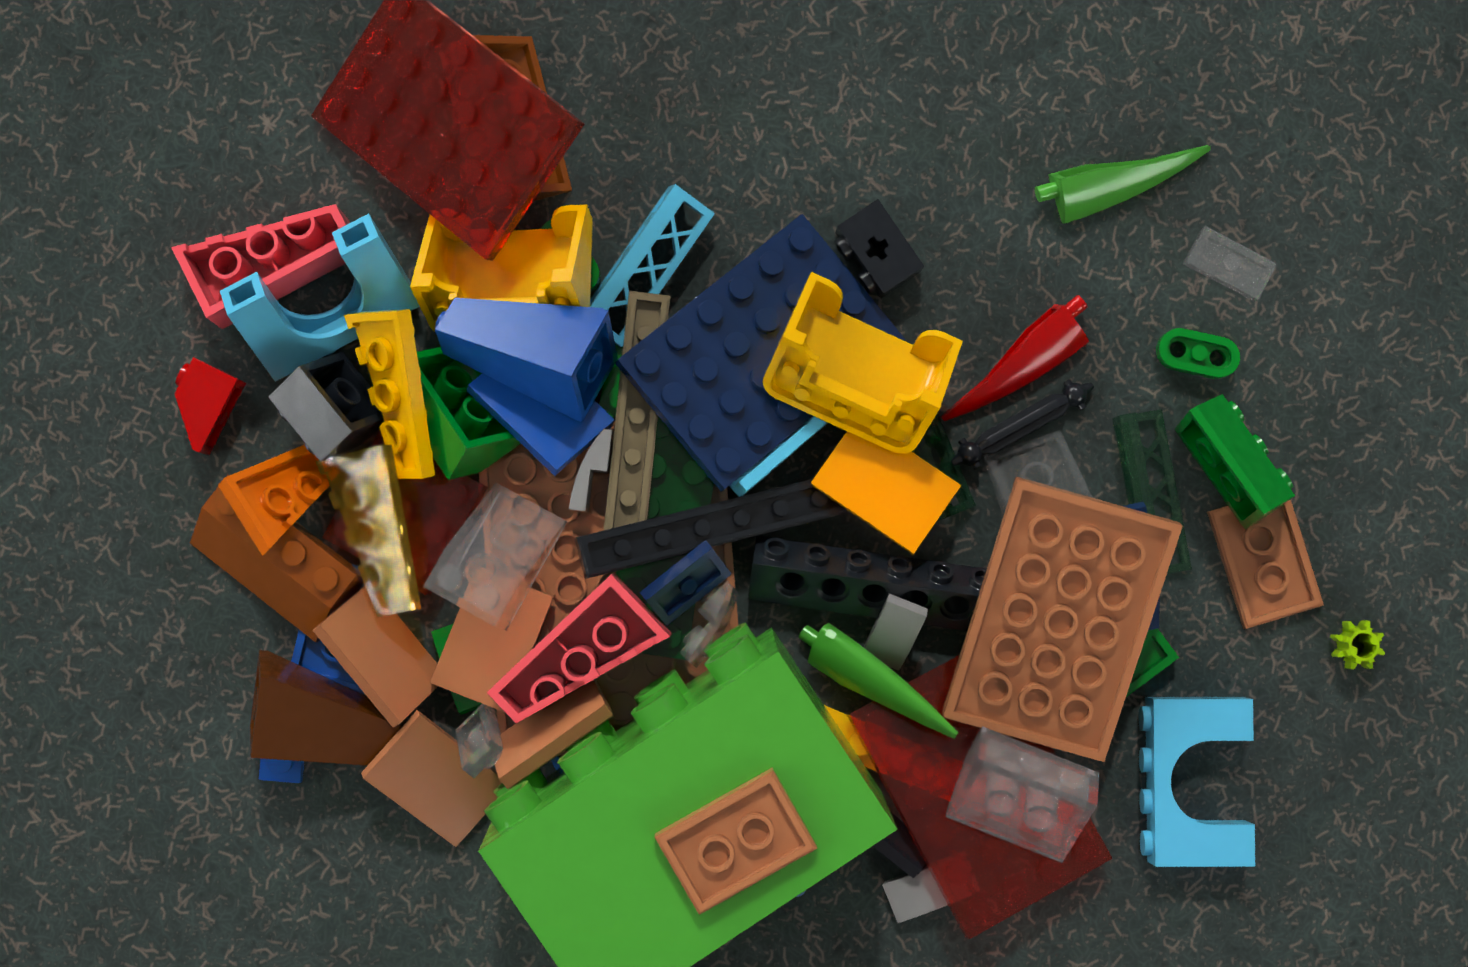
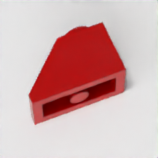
M193 357L190 364L186 363L180 369L175 382L178 388L174 395L192 449L199 453L210 455L246 382Z

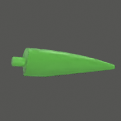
M1205 145L1144 160L1084 164L1048 174L1050 183L1035 187V195L1038 202L1055 198L1062 223H1069L1125 202L1155 187L1209 152L1211 146Z
M830 623L825 624L819 632L809 625H806L801 631L799 639L812 647L808 663L838 684L948 737L955 739L959 734L909 683L859 643Z

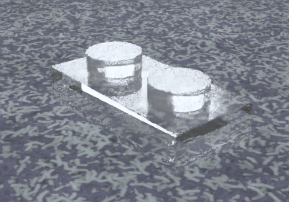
M1204 226L1195 239L1183 265L1255 302L1259 300L1277 263Z
M481 704L456 729L461 768L473 778L484 768H491L499 760L503 750L496 711L490 706Z

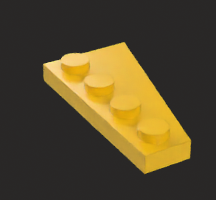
M410 309L360 312L344 315L348 329L355 328L359 339L360 347L355 348L359 365L366 364L373 387L367 389L371 403L383 415L384 422L379 428L395 478L424 479L435 476L433 451L427 424V410L424 404L421 370L418 364L414 337L415 330Z

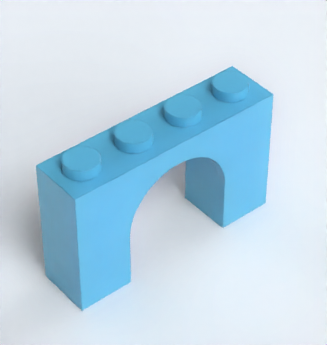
M369 213L332 232L339 253L354 276V283L350 293L336 307L326 312L312 315L291 312L279 304L258 272L220 290L227 316L275 382L290 375L298 366L330 355L337 349L358 339L355 328L348 329L344 315L410 309L412 311L420 307L410 288L411 282Z
M1145 697V706H1140L1138 713L1139 728L1141 731H1146V747H1142L1139 750L1140 771L1146 772V789L1140 790L1139 805L1141 813L1147 814V830H1142L1140 833L1141 854L1147 856V862L1155 867H1255V824L1246 820H1197L1190 818L1177 805L1171 788L1173 768L1179 757L1191 746L1205 741H1254L1253 699L1246 697Z

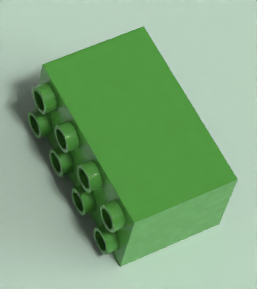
M746 623L736 626L716 639L704 650L709 658L704 663L708 669L687 684L684 683L676 669L667 672L634 696L638 706L631 711L633 720L616 731L607 720L567 748L568 752L557 761L561 768L546 778L541 770L538 769L511 789H507L501 783L493 791L497 799L484 810L491 824L478 852L558 967H691L897 830L881 789L772 627L758 637H755ZM773 767L817 844V849L699 915L654 837L655 833Z

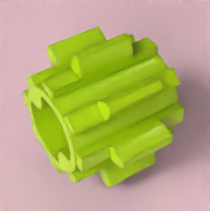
M1361 620L1358 626H1355L1351 621H1343V632L1340 635H1330V638L1337 642V649H1334L1331 653L1332 657H1345L1343 661H1345L1346 669L1354 670L1357 664H1361L1363 668L1372 669V662H1375L1373 658L1376 655H1385L1379 644L1384 634L1373 633V629L1370 628V621ZM1358 634L1359 642L1364 644V649L1359 655H1357L1358 649L1352 646V641Z

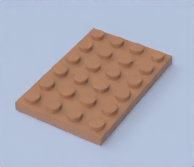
M1016 476L943 707V717L1105 762L1183 527L1182 524Z

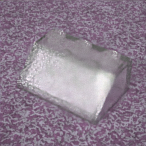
M982 726L965 757L945 817L1063 863L1098 806L1099 772Z

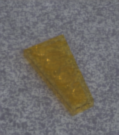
M392 444L362 449L331 457L322 462L316 461L320 475H326L332 489L328 493L334 509H340L347 530L344 531V535L348 545L356 549L361 561L358 570L377 617L421 609Z

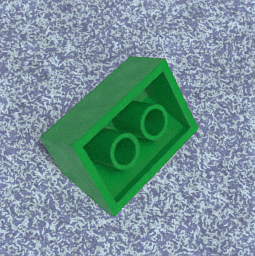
M441 347L417 351L433 458L448 480L482 472L521 444L467 392L468 384L482 373L443 354Z
M1221 394L1189 410L1176 426L1175 431L1246 530L1286 504L1295 494L1291 490L1293 484L1288 475L1281 468L1276 469L1267 457L1269 452L1263 440L1256 434L1252 435L1244 425L1245 419L1240 408L1233 401L1228 402L1224 395Z

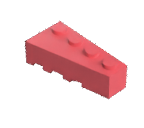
M333 204L284 217L283 221L265 226L257 224L246 227V231L227 236L219 234L205 238L206 241L189 246L185 243L171 248L205 317L219 328L224 329L233 323L227 316L220 290L258 272L276 300L290 294L346 264L339 253L332 232L349 224L350 221L337 205Z
M613 572L503 676L487 694L515 723H518L577 688L600 677V675L637 656L653 645L671 636L672 632Z

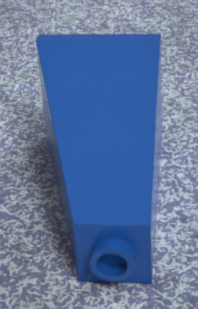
M455 297L447 311H443L439 315L435 325V333L443 354L579 422H583L618 359L609 310L603 308Z

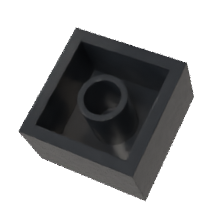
M344 352L298 366L268 396L277 407V411L282 419L290 423L302 438L306 449L315 455L320 462L362 445L384 422L382 412L371 403L367 390L371 386Z

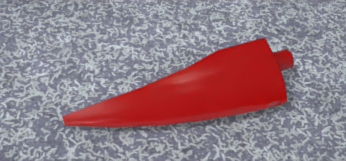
M1076 295L1065 306L1054 304L1024 330L989 374L940 418L943 421H947L1004 398L1035 381L1075 354L1089 342L1086 334L1074 319L1088 308L1086 302L1079 295Z

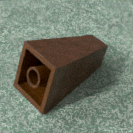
M259 650L250 720L251 758L368 766L407 722V718H405L400 724L392 727L367 696L270 651Z

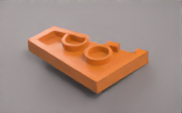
M302 445L227 476L218 484V487L263 556L343 471L334 457L320 462L315 455L306 449L305 445Z

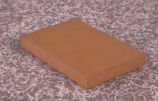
M1291 500L1246 530L1229 506L1207 512L1243 629L1324 606Z
M476 567L430 683L504 712L487 692L535 647L554 596Z
M371 582L360 588L312 630L392 727L397 726L407 718L438 687L430 683L437 662Z
M596 679L514 724L488 743L498 778L507 789H511L612 717L613 713Z
M418 710L361 772L363 779L455 847L485 815L484 810L497 799L493 791L502 783L498 778L496 770Z
M773 767L658 831L654 836L699 915L817 849V844Z

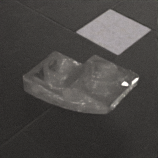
M728 581L722 587L720 585L716 586L701 598L700 601L703 605L697 611L709 623L704 628L701 625L696 626L682 641L685 647L680 653L696 668L707 657L704 650L724 633L734 610L738 592Z

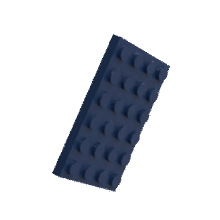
M803 214L794 219L615 362L617 367L721 492L813 417L804 411L775 399L768 394L763 386V377L811 272L831 280L842 290L843 302L839 309L840 312L901 340H905Z

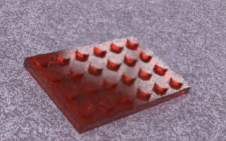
M384 0L311 115L312 118L485 260L490 261L495 259L585 125V123L428 0Z
M960 655L908 682L942 716L943 707ZM875 701L847 715L966 939L977 936L1113 859L1051 747L945 718L959 732L956 738L953 739Z

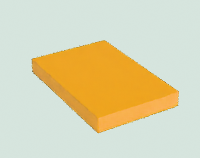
M850 432L845 433L811 481L813 487L913 555L961 488L959 483L915 453H895Z

